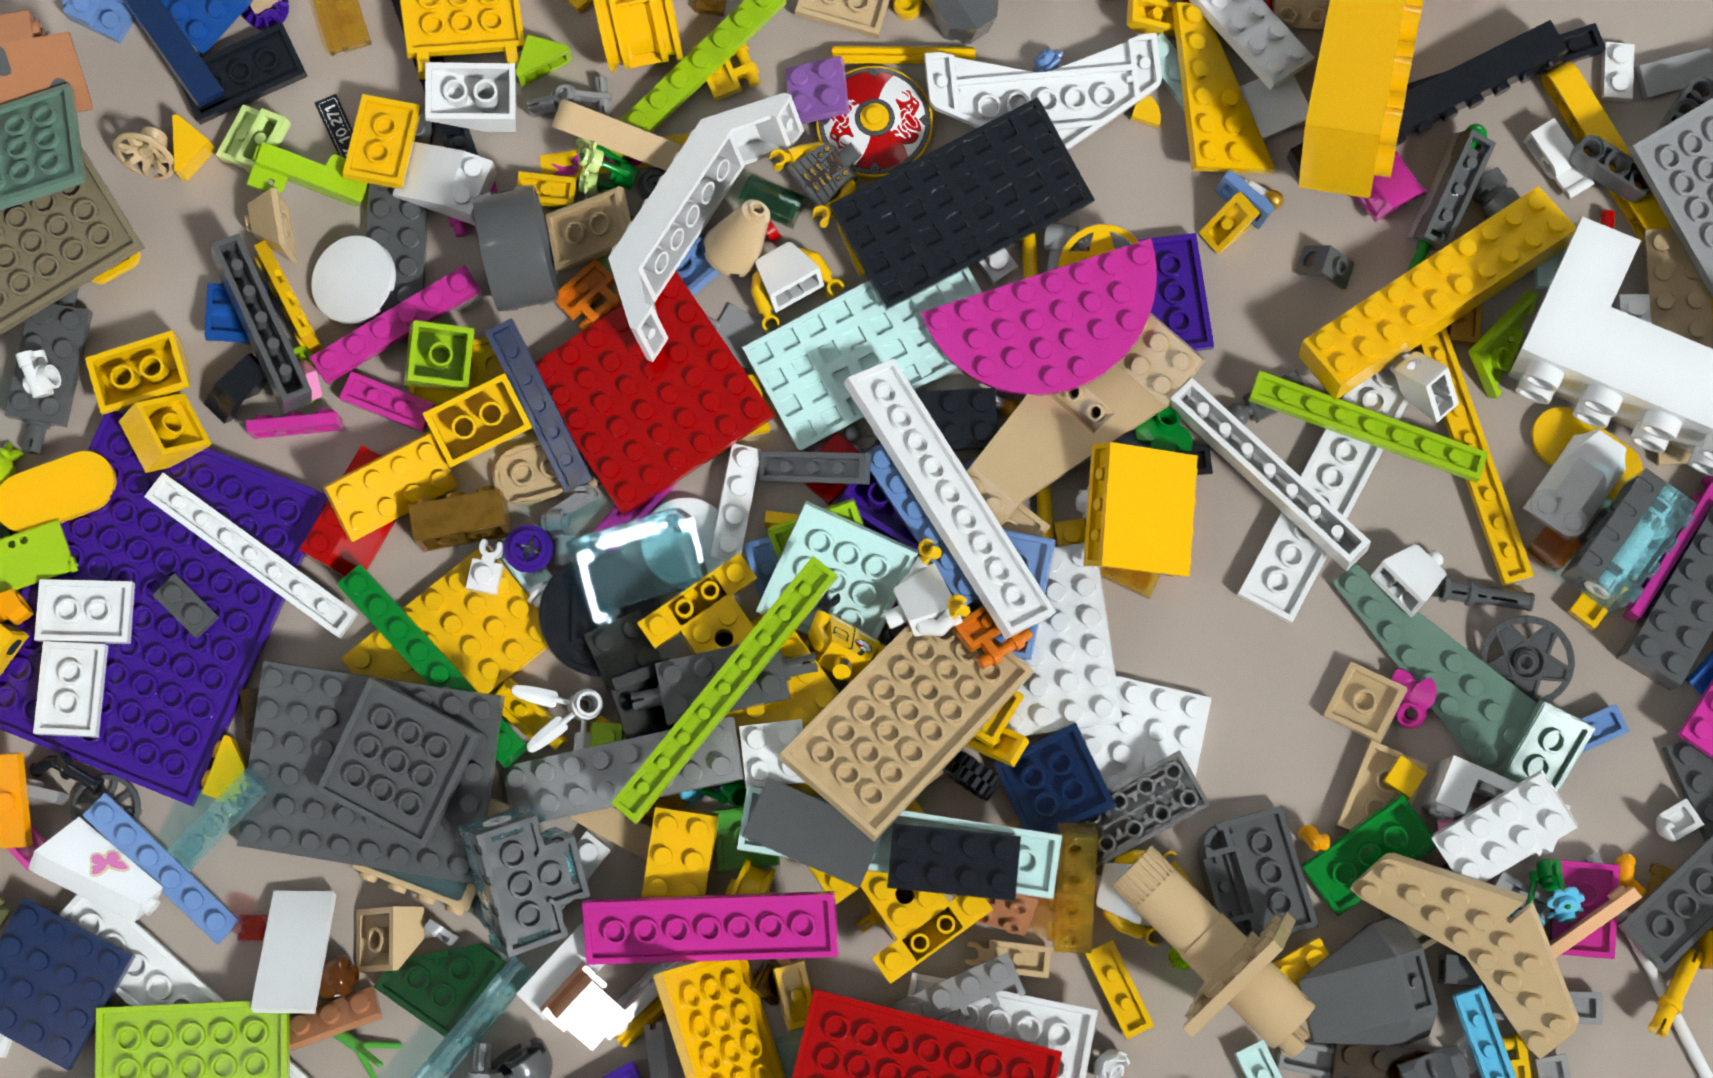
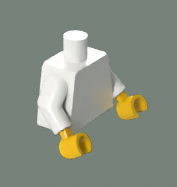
M925 538L919 543L918 552L922 556L917 557L911 570L893 590L898 606L883 612L890 629L907 622L914 636H943L952 626L963 623L961 617H966L970 614V608L964 605L967 602V598L959 594L951 595L936 564H931V559L936 560L942 554L941 549L934 546L935 542L933 540Z

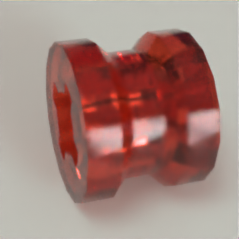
M238 915L241 931L237 934V941H264L268 916Z

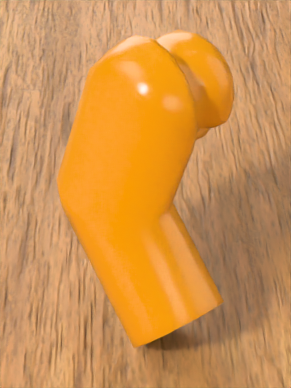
M1313 825L1302 826L1296 832L1298 840L1305 842L1312 851L1319 852V850H1328L1330 847L1329 835L1326 833L1319 834L1317 828Z
M1622 853L1614 862V865H1620L1619 886L1623 885L1625 889L1628 886L1635 887L1642 896L1646 889L1634 879L1636 860L1633 855Z

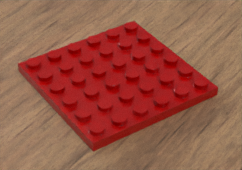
M675 271L655 302L658 318L669 339L654 362L647 360L630 329L623 305L535 362L578 449L624 517L775 418L774 413L677 271Z

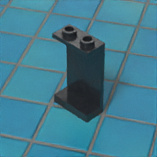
M662 658L606 678L626 739L671 730L674 726L667 725L662 706L635 712L632 706L634 700H631V692L657 688L659 682L655 663L668 661L670 658Z

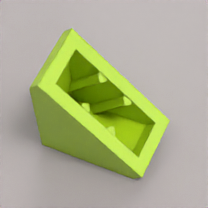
M527 34L516 69L520 86L524 87L573 61L568 45Z

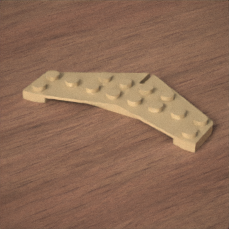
M1387 853L1353 882L1350 889L1362 900L1465 956L1528 1049L1538 1058H1543L1576 1031L1579 1016L1533 901L1515 916H1510L1525 903L1526 895L1396 853Z

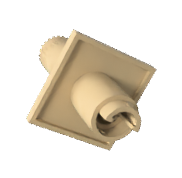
M1150 846L1117 879L1112 887L1204 980L1201 988L1197 991L1198 994L1193 999L1194 1002L1189 1006L1190 1009L1184 1015L1187 1021L1182 1029L1192 1038L1228 1004L1272 1049L1279 1046L1282 1049V1054L1290 1058L1297 1056L1306 1048L1307 1044L1304 1041L1310 1037V1033L1301 1024L1312 1013L1316 1005L1271 962L1284 949L1296 920L1288 912L1281 918L1274 915L1264 925V930L1260 933V937L1253 931L1245 936L1223 913L1214 908L1153 846Z

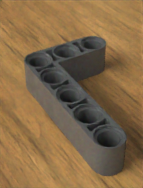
M1706 76L1695 77L1679 93L1656 131L1679 118V112L1686 114L1713 98V81ZM1693 90L1698 91L1701 97L1697 96ZM1596 135L1585 136L1571 151L1570 160L1577 169L1623 199L1636 203L1651 192L1633 158ZM1583 148L1588 149L1593 157L1585 154ZM1609 165L1614 166L1618 173L1612 172ZM1634 181L1639 182L1643 189L1637 188Z

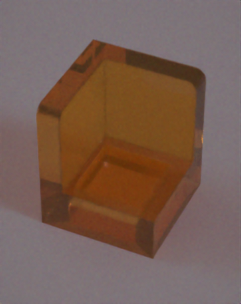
M1545 527L1526 550L1552 571L1556 572L1566 565L1582 544L1573 537L1564 541L1548 527Z

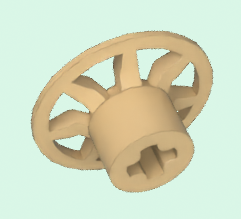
M144 127L140 133L126 132L115 138L113 150L116 157L134 173L156 179H167L174 173V158L166 149L169 145V139L161 130L154 127ZM127 139L130 145L120 142ZM120 151L125 154L133 153V155L125 159ZM138 161L143 162L142 171L144 174L133 166ZM162 163H168L169 170H167L165 166L162 165ZM151 164L154 165L155 170L160 174L149 176Z

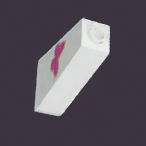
M81 817L75 819L36 849L28 868L33 873L133 922L137 921L144 914L147 916L151 915L160 904L158 898L163 887Z

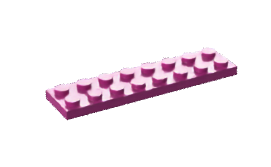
M835 891L589 899L582 902L587 965L838 957L839 955Z

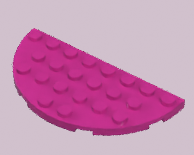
M1149 238L921 313L928 331L941 351L957 368L979 383L1010 394L1044 396L1071 391L1103 376L1128 354L1142 334L1151 314L1156 291L1157 267L1152 240Z

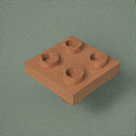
M1016 894L1015 901L986 899L993 910L977 922L1025 937L1040 897Z

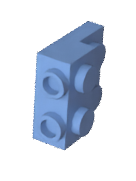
M63 0L62 2L63 12L70 21L119 44L122 43L135 20V17L123 0Z

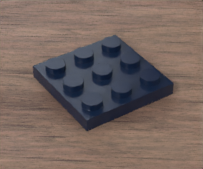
M1076 722L1027 746L1015 767L1000 761L993 763L1023 829L1060 835L1117 807Z

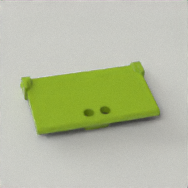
M59 519L0 539V593L10 588L18 590L39 582V579H50L79 570L76 559L72 556Z

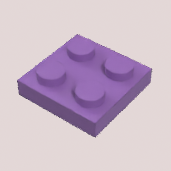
M841 55L785 68L787 92L792 96L802 124L850 113L845 65Z

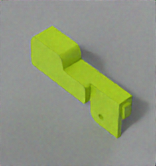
M262 141L260 146L257 145L252 158L254 164L246 185L264 192L276 187L281 194L288 180L296 185L357 207L363 199L368 183L343 178L342 173L346 161L344 157L334 154L325 165H322ZM268 180H273L274 184H269Z

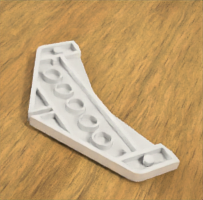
M1157 33L1141 34L1129 39L1125 43L1048 72H1032L957 58L953 54L942 52L924 54L928 100L934 110L978 128L1038 97L1067 150L1153 93L1162 81Z

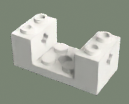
M1453 755L1439 761L1421 806L1429 809L1428 814L1439 820L1450 819L1465 814L1472 794L1487 800L1488 797L1494 798L1518 783ZM1557 840L1527 858L1532 859L1533 856L1540 857L1541 855L1552 853Z

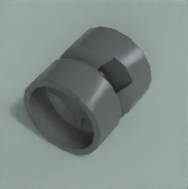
M1499 167L1481 176L1472 195L1475 203H1482L1481 211L1487 219L1520 198L1513 187L1506 186L1508 179Z

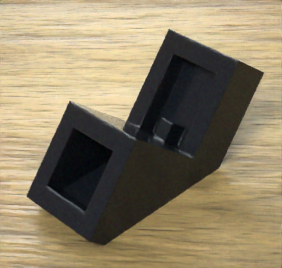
M252 353L247 354L215 383L203 403L224 424L233 420L245 399L260 394L265 386L267 378L258 359Z

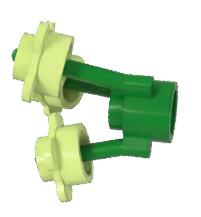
M577 137L575 145L579 147L576 153L580 154L578 164L582 165L580 180L577 181V185L579 186V192H584L585 199L588 196L597 195L598 188L612 189L620 186L631 190L638 167L632 166L631 161L622 159L606 148L597 145V142H590ZM606 156L616 163L613 165L605 162L603 157ZM600 167L611 171L609 179L614 181V183L599 182V173L597 171Z

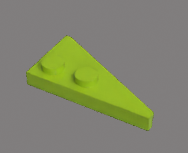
M1526 291L1468 351L1488 398H1498L1501 395L1502 390L1498 388V384L1503 372H1510L1513 358L1517 354L1525 334L1520 329L1525 316L1533 314L1538 297L1537 291Z

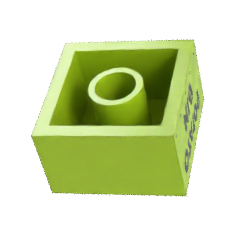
M413 320L409 329L403 385L465 392L469 386L475 328Z

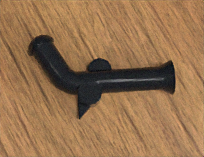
M62 749L58 752L57 756H47L36 763H32L29 767L30 774L35 777H40L45 771L54 768L59 771L63 779L68 780L71 778L89 788L93 795H96L101 790L105 779H97L71 764L73 761L72 756L64 753Z

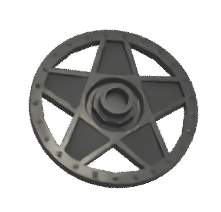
M1516 616L1501 622L1486 637L1480 654V660L1506 680L1513 679L1515 687L1537 704L1540 699L1551 702L1561 695L1569 685L1575 668L1574 650L1566 634L1554 623L1537 616ZM1532 623L1542 625L1543 627L1527 638L1512 625ZM1497 635L1504 654L1487 664L1489 647ZM1557 636L1566 649L1568 666L1550 655ZM1541 680L1562 682L1552 693L1536 699Z

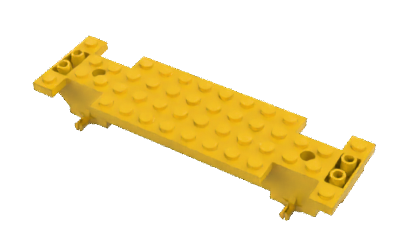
M738 553L637 624L655 650L679 633L691 650L692 655L726 648L717 645L715 642L716 637L721 633H729L733 637L732 643L727 647L739 645L764 615L761 614L750 622L733 596L754 583L757 577L742 555ZM796 631L793 632L781 647L782 654L787 659L811 653ZM817 661L818 672L791 677V680H789L791 699L727 713L725 717H734L742 766L743 757L739 726L802 719L804 729L839 694ZM807 783L787 785L807 795L822 797ZM915 799L905 809V811L924 813ZM807 866L824 891H835L836 905L859 889L868 902L871 912L859 922H856L859 928L869 921L867 925L860 929L863 934L878 923L894 939L892 944L871 958L889 984L893 983L993 910L985 898L957 896L949 902L944 894L912 891L913 900L910 903L902 904L896 899L897 889L887 888V873L867 870L860 888H857Z

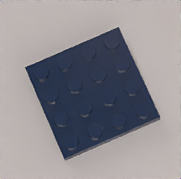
M23 897L0 937V1034L60 1067L72 1070L96 1027V1008L108 1006L136 956L37 902Z

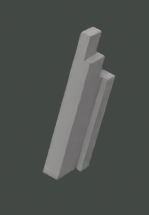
M1710 47L1635 67L1634 73L1635 77L1638 78L1643 100L1683 90L1697 76H1706L1713 81V58Z

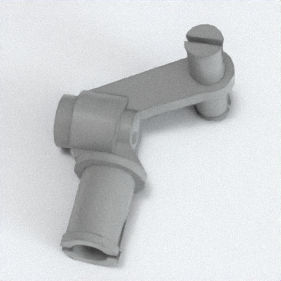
M600 76L599 78H594L596 92L578 90L569 84H563L558 86L556 90L551 91L549 95L530 98L527 100V105H532L533 107H528L531 117H537L557 112L562 98L576 104H580V101L598 103L599 113L612 117L610 107L612 94L608 93L607 77Z
M590 485L577 486L574 494L541 514L542 529L548 530L552 535V539H555L554 566L563 567L573 560V539H576V535L569 527V515L586 504L595 503L599 500V497L596 496L599 495L598 491Z

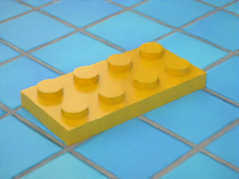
M427 432L322 488L348 541L354 542L409 513L408 505L416 504L417 499L424 497H433L435 499L456 488L458 485L433 433Z

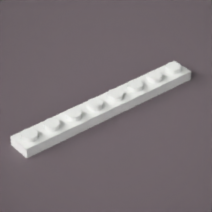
M165 473L160 475L144 496L339 639H341L359 615Z

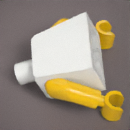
M773 242L764 243L761 252L762 257L755 261L757 271L752 275L751 295L758 313L764 317L762 327L767 334L769 332L765 325L769 320L775 321L777 328H780L778 317L772 315L770 310L773 309L777 313L824 286V282L827 285L825 287V295L831 300L835 299V295L831 291L830 286H836L840 293L844 291L843 282L831 277L833 273L819 253L802 247L798 248L792 242H787L778 248Z
M1135 849L1117 856L1113 863H1105L1102 875L1089 872L1085 877L1084 889L1098 893L1096 906L1103 909L1105 919L1118 932L1137 939L1143 937L1147 944L1155 947L1159 944L1149 941V935L1156 930L1112 887L1117 879L1146 851ZM1167 851L1161 855L1166 859L1167 855L1177 856V853Z

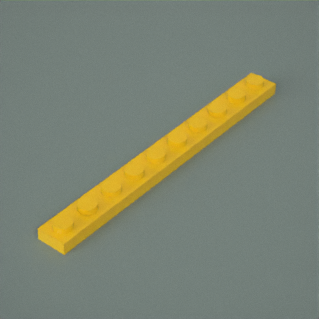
M1444 328L1418 345L1420 353L1440 362L1449 369L1459 402L1453 410L1443 417L1450 439L1488 452L1480 480L1477 483L1467 479L1465 481L1502 586L1531 578L1534 574L1448 331Z

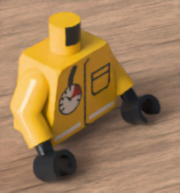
M827 591L817 603L820 610L815 612L808 632V638L816 651L818 664L833 672L836 679L851 682L895 637L891 634L892 629L888 628L883 635L884 644H880V641L835 615L828 614L829 610L840 602L841 597L837 593L829 601Z

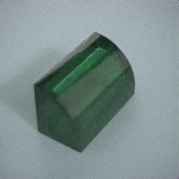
M755 174L749 176L738 196L739 206L750 199L761 201L770 211V220L791 229L794 228L807 200L806 196Z

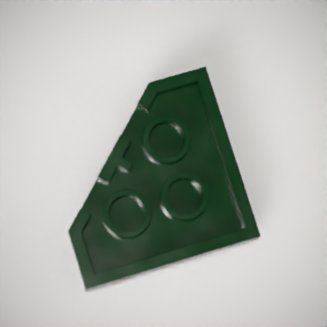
M480 943L409 957L399 970L384 971L373 987L449 1041H452L506 961Z

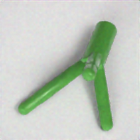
M348 1031L333 1036V1038L356 1052L370 1078H377V1075L369 1061L379 1068L383 1066V1063L366 1048H402V1043L361 1041Z

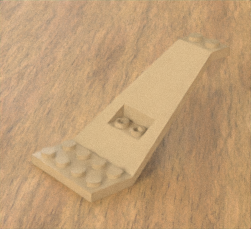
M1151 313L1142 334L1128 354L1103 376L1077 388L1079 390L1077 398L1072 397L1071 391L1044 396L1026 395L966 472L1002 527L1022 502L1091 458L1092 444L1115 442L1169 407L1171 397L1196 374L1206 359ZM1095 407H1099L1101 410V415L1098 418L1093 414Z

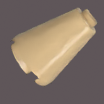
M755 199L747 200L708 231L703 240L706 250L704 255L714 269L727 276H730L731 273L740 274L739 277H745L753 272L756 268L755 261L761 256L770 220L768 207L761 201Z

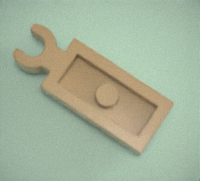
M989 940L987 949L977 942L966 943V947L975 948L978 952L976 959H965L964 963L969 966L987 962L1008 952L1018 975L1049 978L1052 947Z

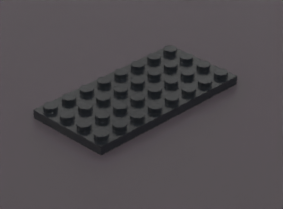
M1037 97L831 203L829 208L883 307L887 311L1092 204L1095 199Z

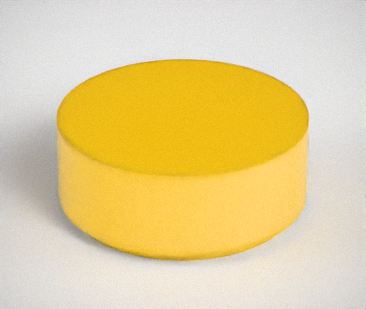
M894 0V13L902 20H913L921 13L922 0Z

